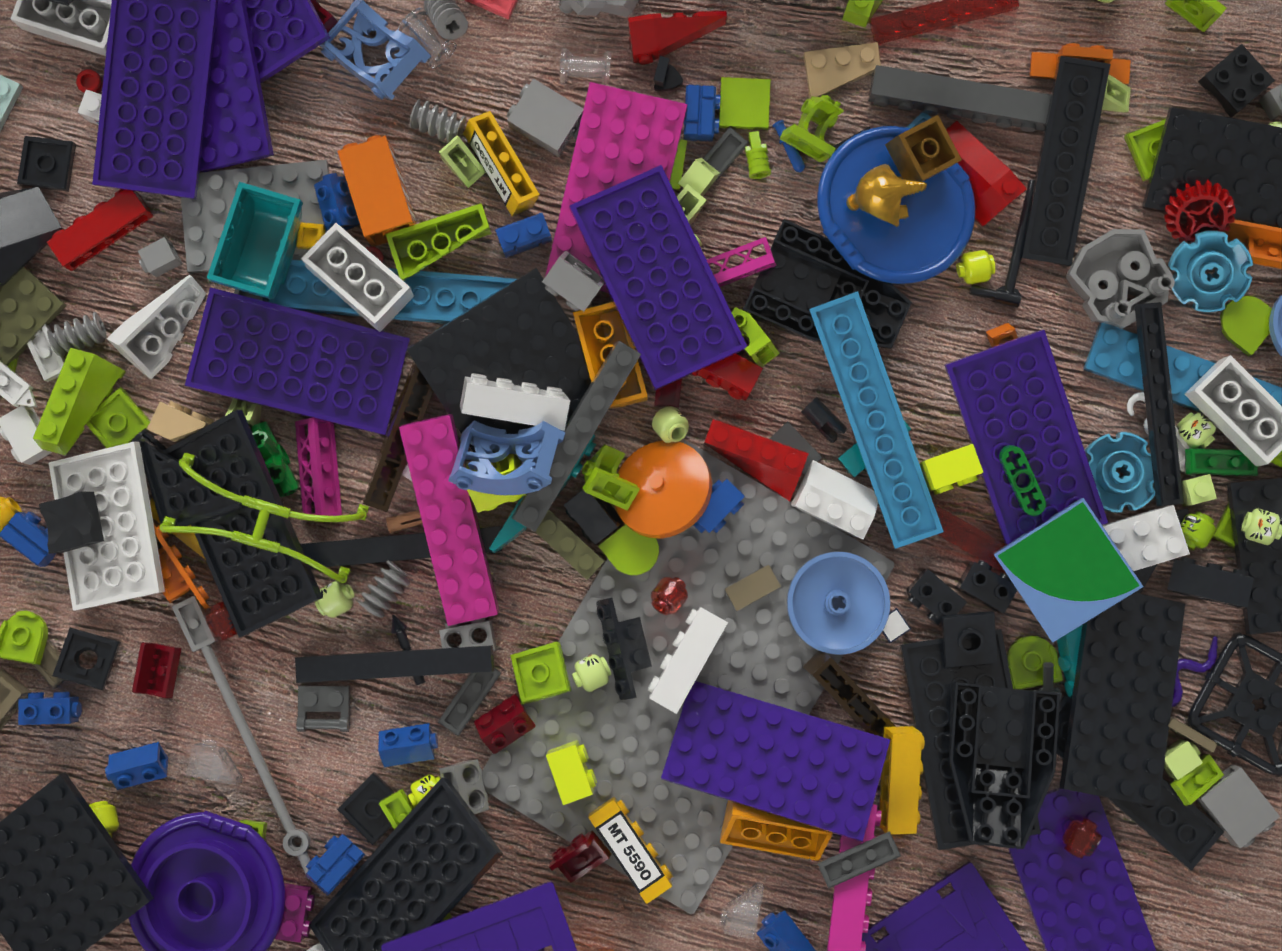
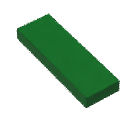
M1185 449L1186 474L1258 476V466L1256 467L1240 450Z

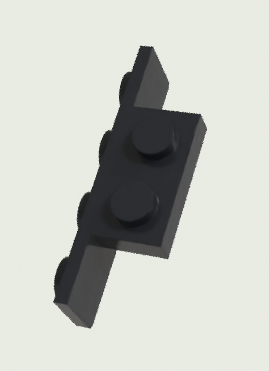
M613 598L599 600L596 602L597 616L601 620L603 628V641L607 645L609 653V665L613 670L615 678V690L620 700L637 698L631 672L652 667L640 617L618 622Z

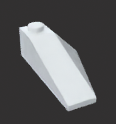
M188 275L124 321L107 340L129 362L149 379H152L170 361L173 355L171 354L177 341H181L184 335L182 333L188 321L193 319L207 293L191 275Z

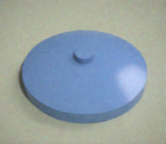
M830 552L812 558L797 571L788 589L787 611L794 630L805 643L829 654H850L869 646L881 634L890 613V595L883 576L869 561L848 552Z

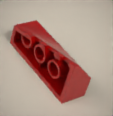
M715 419L712 420L704 442L706 446L788 501L791 500L809 454Z

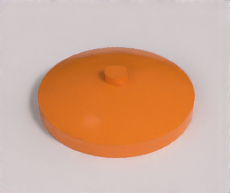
M663 440L649 443L632 453L618 471L619 477L636 484L640 490L628 510L615 506V509L621 520L630 529L642 536L667 538L680 534L699 520L709 504L712 494V477L709 467L701 455L687 444L682 442L666 443Z

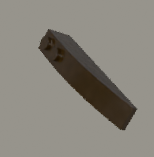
M415 362L412 363L394 410L363 504L384 512H388L407 462L399 427L404 424L422 421L433 394L432 388Z
M818 651L803 666L864 732L883 737L884 727H896L825 652Z

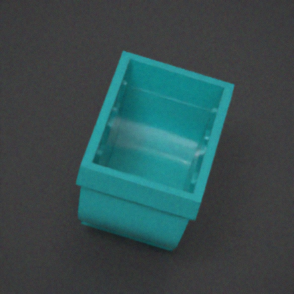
M239 182L207 279L214 283L273 300L278 293L280 285H284L296 249L303 202L294 197Z

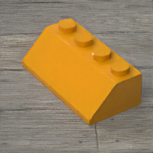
M614 302L587 308L584 312L582 310L573 312L592 383L617 341H621L634 350L635 347ZM638 360L609 409L648 400Z
M728 800L720 843L819 861L833 833Z

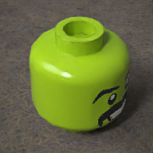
M1198 511L1195 514H1187L1180 524L1187 547L1192 551L1195 548H1206L1216 533V527L1213 525L1214 520Z

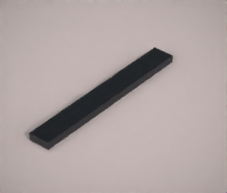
M1162 303L1134 305L1156 505L1184 504Z
M501 526L480 528L486 553H491L489 548L500 532ZM425 533L300 544L305 556L325 567L387 562L388 560L402 561L431 558Z
M493 645L295 657L296 683L493 672Z

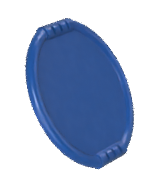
M882 126L865 130L849 138L836 149L826 163L819 181L817 193L818 214L823 228L822 232L852 269L872 279L887 283L911 284L937 276L948 269L966 248L975 222L974 193L969 180L970 177L956 163L923 181L927 184L924 191L904 196L901 199L900 205L907 206L909 217L900 219L898 227L862 211L860 208L856 211L850 210L846 204L848 197L856 193V187L860 179L871 169L887 164L897 177H902L885 144L911 128Z

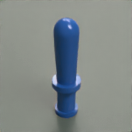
M780 120L772 125L776 129L779 138L783 130L786 129L784 120ZM779 140L780 145L783 144L793 169L796 172L804 171L805 163L798 150Z

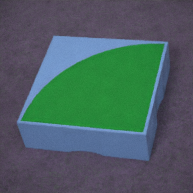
M1084 498L1077 500L1050 517L1042 525L1029 533L1023 534L993 553L1052 643L1144 587Z

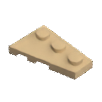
M878 42L804 52L810 99L812 96L821 97V95L834 92L845 84L873 73L876 65L881 66Z

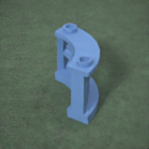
M355 0L349 6L350 8L328 32L330 39L320 45L323 48L321 53L330 61L335 59L346 70L370 87L371 91L379 99L383 100L385 97L393 100L395 96L392 93L419 62L426 63L431 55L414 38L405 35L398 29L396 31L389 30L386 27L388 22L377 14L364 0ZM357 13L352 30L345 25ZM340 31L352 37V41L345 37L339 38L340 42L346 45L343 50L337 49L331 43ZM371 31L376 32V36L374 38H370L369 33ZM388 40L385 53L389 62L378 66H365L362 43L368 46H379ZM395 50H400L398 53L394 54L396 59H393L392 53ZM354 58L355 65L348 59Z
M473 421L462 432L460 439L462 441L448 481L456 484L458 488L463 490L470 489L494 495H520L539 491L552 482V477L549 476L556 447L564 440L565 432L542 421L534 427L519 430L518 434H506L504 429L493 428ZM470 444L474 446L476 452L468 451ZM509 454H517L518 458L524 463L507 475L499 473L490 463L501 461ZM465 460H472V462L468 463L470 469L463 467Z

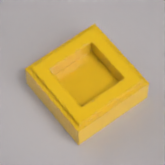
M301 222L296 247L298 249L310 250L325 234V225Z

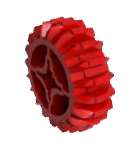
M1196 180L1193 187L1186 183V190L1177 189V197L1170 196V204L1165 205L1167 213L1164 215L1166 228L1171 232V236L1174 239H1179L1180 243L1183 241H1188V244L1195 241V234L1203 231H1230L1229 223H1234L1235 220L1233 214L1236 213V208L1233 205V197L1229 196L1228 190L1222 189L1220 184L1216 183L1212 186L1209 180L1204 185H1201L1200 181ZM1215 202H1217L1220 205V210L1217 216H1215L1212 211L1214 209L1213 205ZM1182 211L1187 215L1185 225L1179 222Z

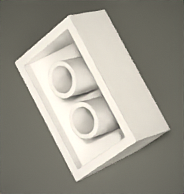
M812 460L791 506L855 538L864 539L875 517L878 501L874 490Z

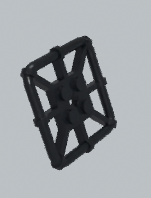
M1241 632L1233 634V637L1230 638L1223 648L1211 672H1207L1205 675L1206 681L1190 708L1188 719H1186L1187 726H1191L1195 731L1216 742L1218 746L1227 750V754L1232 757L1237 756L1265 773L1275 775L1276 777L1282 776V761L1280 762L1272 735L1278 724L1282 722V688L1275 685L1282 671V653ZM1245 645L1275 661L1266 679L1252 671ZM1235 649L1243 671L1236 687L1220 678ZM1215 685L1231 693L1223 710L1199 716ZM1261 698L1264 706L1262 709L1255 711V705L1252 704L1253 699L1259 700ZM1229 717L1241 724L1233 740L1230 741L1205 727L1202 723ZM1249 729L1263 737L1270 763L1241 747Z

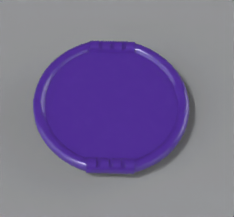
M208 811L189 813L169 820L158 827L148 836L136 852L131 866L154 899L128 919L134 935L145 951H267L282 923L285 910V885L276 856L266 841L252 829V826Z

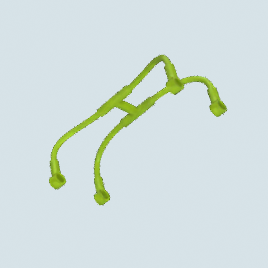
M184 453L179 461V466L188 475L224 497L240 502L243 506L260 510L253 535L235 530L231 532L207 527L175 526L176 519L165 516L163 523L160 525L161 532L171 534L200 533L228 537L232 541L274 553L281 552L340 583H346L350 572L349 568L340 566L339 573L337 574L299 552L280 546V543L263 539L270 513L286 518L292 517L317 522H347L359 519L365 521L369 506L359 504L356 514L340 516L312 515L291 511V508L246 495L243 497L213 484L192 469L195 455Z

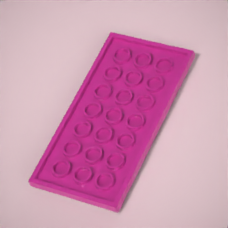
M589 83L546 275L565 251L600 275L569 209V205L662 165L670 182L687 104L598 83ZM604 283L599 291L609 293Z

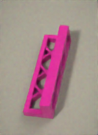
M766 237L707 259L709 265L714 264L721 267L719 273L714 275L719 287L777 266ZM764 245L766 255L756 259L750 258L753 248ZM748 251L747 255L741 254L742 252ZM737 255L744 258L743 263L733 268L726 266L732 256ZM725 259L723 265L720 264V263H718L719 261H722V260Z
M314 417L295 421L303 513L312 514L311 504L314 502L315 514L312 515L340 516L342 515L334 423ZM306 425H308V436H307V438L305 437V427H304V426H306ZM308 451L310 452V461H309V462L307 461ZM310 477H312V487L309 484Z

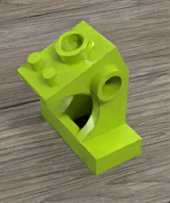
M828 95L808 98L801 107V112L803 113L798 126L793 124L783 130L780 140L820 163L830 158L835 151V147L825 142L824 135L827 128H832L835 125L838 115L843 113L844 110L839 108L841 103L832 100ZM810 120L818 124L814 135L808 131Z
M735 307L732 315L742 336L749 338V346L745 350L758 366L763 367L780 353L751 314Z
M604 444L590 460H587L582 467V474H584L586 482L583 486L585 493L628 510L640 488L636 484L620 478L619 473H617V469L626 454Z

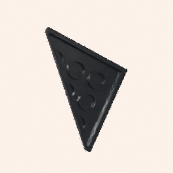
M144 438L136 440V442H140L144 470L160 524L163 523L165 516L176 519L175 526H190L247 507L243 506L240 502L212 491L193 479L179 466L178 459Z

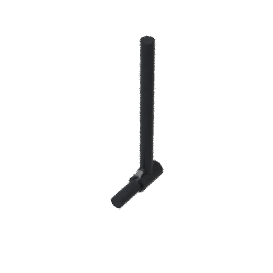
M1035 180L1028 181L1005 286L993 290L971 285L970 295L991 299L993 302L1012 307H1019L1022 295L1018 289H1015V284L1021 262Z

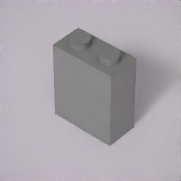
M533 78L530 85L525 84L521 90V99L517 105L513 104L510 107L506 116L508 118V125L511 129L560 157L581 122L583 108Z
M1230 765L1223 771L1224 776L1196 801L1210 819L1224 831L1223 835L1231 845L1245 848L1255 841V837L1259 833L1270 830L1275 825L1274 821L1280 816L1245 771L1239 766Z

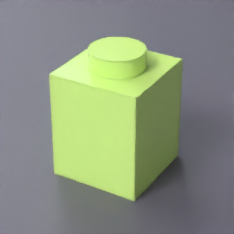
M699 158L693 162L678 184L683 187L682 190L688 184L701 196H704L721 173L704 159Z
M1210 474L1181 481L1184 500L1182 507L1217 499Z
M1182 739L1167 747L1164 770L1168 776L1179 780L1201 765L1203 762L1199 757L1201 754L1199 749L1193 742Z

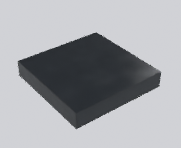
M24 136L17 184L25 187H39L41 189L69 192L76 143Z
M373 772L337 810L374 845L392 826L380 807L379 802L395 792Z

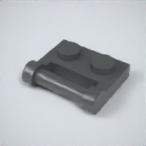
M298 686L297 732H306L307 729H340V732H349L351 686ZM307 712H341V718L307 719Z

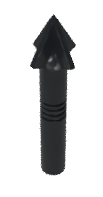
M392 615L391 633L396 634L400 647L403 649L402 651L413 650L410 647L411 644L405 632L407 626L395 615ZM412 676L416 686L426 682L424 676Z

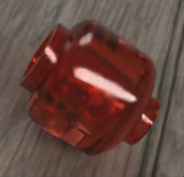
M678 577L662 578L651 592V604L656 611L663 615L677 613L688 599L686 584Z
M222 601L210 606L211 612L205 616V621L212 636L225 640L236 635L237 632L224 602Z
M1083 818L1082 821L1072 820L1062 837V841L1065 844L1064 849L1081 859L1084 856H1092L1102 839L1100 832L1096 830L1098 825L1087 818Z

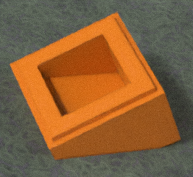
M1009 323L986 331L991 347L1018 338L1015 328Z

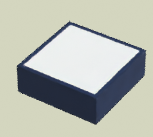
M895 608L890 611L882 633L887 641L892 643L911 630L899 610Z

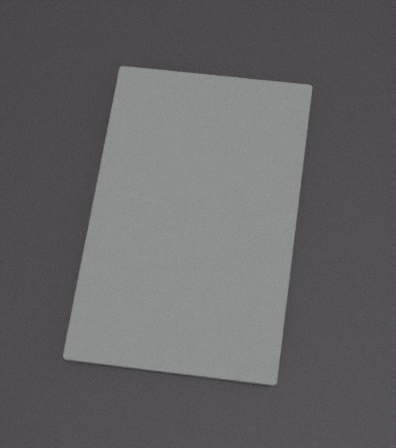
M682 439L679 442L695 449L706 462L711 473L712 486L718 480L723 483L728 479L745 496L741 500L744 505L735 515L731 512L728 513L724 518L727 523L717 533L713 530L709 534L706 531L700 533L692 525L684 532L675 536L656 538L659 545L658 559L655 565L644 574H624L617 570L607 558L558 641L561 645L571 691L525 704L524 707L527 714L534 721L536 727L498 753H492L482 770V779L487 793L570 843L579 834L583 833V835H586L593 830L608 848L589 820L588 815L612 797H615L617 801L622 799L630 811L627 816L631 822L637 821L642 828L644 834L641 837L645 843H652L659 854L656 859L661 866L666 864L673 875V878L670 879L672 887L659 896L687 913L693 914L733 845L720 843L728 800L661 779L684 702L676 714L649 699L651 692L648 691V687L654 676L660 677L663 669L660 668V665L667 653L672 655L676 649L673 642L680 631L685 633L689 626L685 622L692 609L697 611L699 607H702L728 622L695 681L809 715L823 688L803 666L819 650L805 643L796 633L790 622L787 611V594L793 577L806 562L816 556L830 552H848L866 559L877 568L885 582L894 568V562L832 525L791 506V501ZM769 565L781 587L736 611L724 589ZM662 594H667L666 597L661 598ZM669 597L676 598L677 603L672 604L671 602V604H668ZM613 598L618 622L640 617L652 667L631 672L637 698L620 700L615 690V678L613 670L609 665V653L607 645L603 641V628L601 620L597 616L596 602L599 600ZM658 599L660 601H663V604H665L666 607H662L659 604ZM826 653L837 664L840 662L843 656ZM596 654L600 658H605L612 675L608 676L609 681L606 685L592 692H587L583 686L579 688L576 686L572 673L576 672L575 663ZM578 740L579 745H585L589 757L586 765L588 770L593 769L597 783L596 787H594L593 795L563 805L546 754L550 749ZM611 854L610 858L604 863L626 875L614 855Z

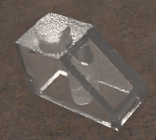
M202 739V742L192 745L186 772L187 776L235 786L242 783L243 776L224 747L217 746L216 741Z
M762 883L754 884L729 901L726 910H721L719 925L723 926L724 934L755 939L764 892Z

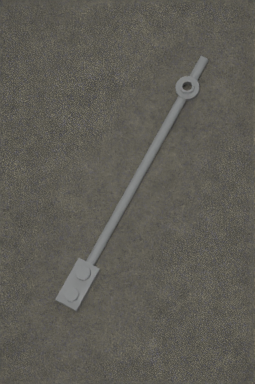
M194 595L172 606V609L192 652L202 650L287 833L283 839L284 850L289 855L298 857L306 874L309 871L306 866L311 861L307 853L310 846V837L306 831L296 829L211 647V644L217 642L218 639L202 605ZM295 837H298V838L301 839V841H302L301 846L295 845V843H294V838H295Z

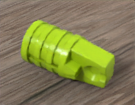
M759 131L749 132L750 146L745 147L749 178L761 179L771 175V169H769L767 145L761 144Z

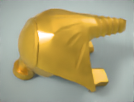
M882 164L868 171L860 179L856 187V193L848 197L846 204L850 210L856 211L860 208L862 211L898 227L900 219L909 217L907 206L900 205L901 199L904 196L924 191L927 184L897 177L889 165Z

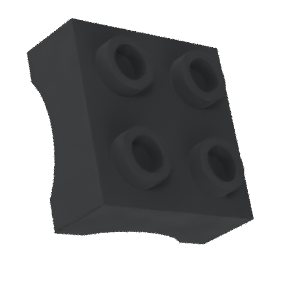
M1241 44L1198 82L1216 97L1225 112L1232 118L1275 80Z
M81 491L61 499L39 504L40 512L48 529L47 546L49 554L64 553L104 541L94 492Z

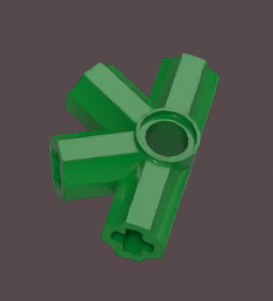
M265 421L250 428L280 498L297 492L301 488L289 466L291 464L290 459L283 446L278 443L269 423Z

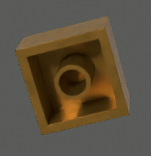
M939 115L901 133L885 144L899 173L906 180L923 182L962 160Z

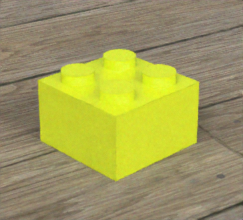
M973 444L919 463L929 492L933 491L935 495L954 489L953 483L957 482L958 487L977 481L976 475L984 473Z
M509 454L501 461L490 462L502 475H507L522 465L517 454ZM470 489L467 490L478 513L484 510L491 511L497 508L498 505L506 502L518 501L522 496L526 495H494Z
M578 740L550 749L546 754V758L562 804L565 805L593 795L597 780L593 769L588 770L586 762H588L587 759L589 757L585 745H579Z

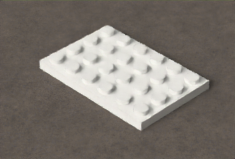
M130 442L49 462L55 500L81 491L94 492L104 537L103 542L64 552L73 611L165 592L140 442Z

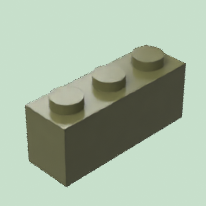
M550 510L547 511L536 533L586 580H589L605 561Z

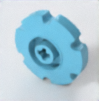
M1222 231L1199 232L1195 234V241L1188 244L1185 241L1180 243L1173 252L1168 264L1171 270H1175L1173 275L1175 284L1171 290L1182 304L1192 301L1193 308L1199 312L1221 311L1225 309L1226 301L1233 300L1238 302L1245 295L1252 282V276L1246 273L1248 267L1253 266V261L1243 243L1237 238L1228 242V235ZM1207 269H1209V270L1214 269V270H1215V272H1214L1213 274H1211V273L1206 274V273H1205V271H1206Z
M1120 432L1116 434L1115 439H1112L1110 434H1106L1092 441L1084 450L1104 511L1121 513L1124 506H1127L1129 511H1135L1148 504L1155 496L1151 453H1148L1146 450L1148 442L1135 434ZM1120 468V472L1123 473L1122 477H1119L1116 469Z

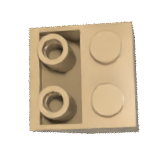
M170 400L169 404L159 402L147 430L171 441L179 442L212 424L214 420L195 411L190 414L191 409Z

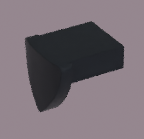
M660 56L654 76V90L668 91L681 86L683 78L670 64V58Z

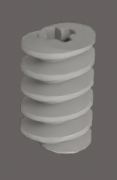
M424 0V10L441 37L455 40L466 33L468 21L455 0Z
M420 99L416 101L410 115V127L412 129L419 127L420 132L425 133L428 131V134L432 137L437 134L439 140L446 138L448 143L457 135L461 137L466 123L465 115L458 121L457 112H453L448 117L447 108L438 113V104L431 110L429 109L430 101L427 100L423 106L420 105Z
M97 312L92 313L93 320H90L87 315H83L82 324L77 318H74V326H71L68 321H64L63 330L58 324L54 325V333L48 329L47 336L53 351L58 356H64L66 351L69 352L70 348L82 350L85 348V345L92 347L95 342L97 344L103 343L104 338L106 339L107 337L106 329Z
M389 560L387 564L390 570L380 569L384 577H374L378 585L368 584L371 593H361L365 601L356 600L364 609L380 618L385 616L381 608L386 610L391 608L388 600L393 602L398 600L394 592L399 594L404 592L400 584L410 585V581L407 578L408 575Z

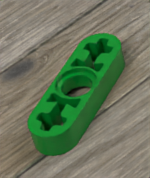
M1005 446L999 454V459L1021 509L1031 516H1037L1045 510L1046 501L1025 453L1017 446ZM1010 451L1015 454L1018 453V456L1015 458L1017 465L1020 467L1024 465V468L1016 469L1012 473L1010 470L1015 469V466L1011 461H1006ZM1021 473H1026L1029 476V483L1025 487H1018L1016 484V478ZM1030 491L1032 498L1035 500H1039V502L1036 503L1037 508L1033 509L1031 507H1027V505L1030 503L1028 495L1024 494L1023 496H1021V493H1026Z

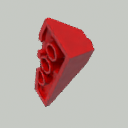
M726 10L696 12L692 17L683 15V12L674 13L670 18H662L661 13L629 17L628 31L633 63H639L640 65L650 64L654 60L659 59L660 56H665L725 25L727 20Z
M956 121L946 131L962 159L958 164L970 177L969 180L975 199V219L984 227L1019 198L1027 188L1001 160L963 125Z

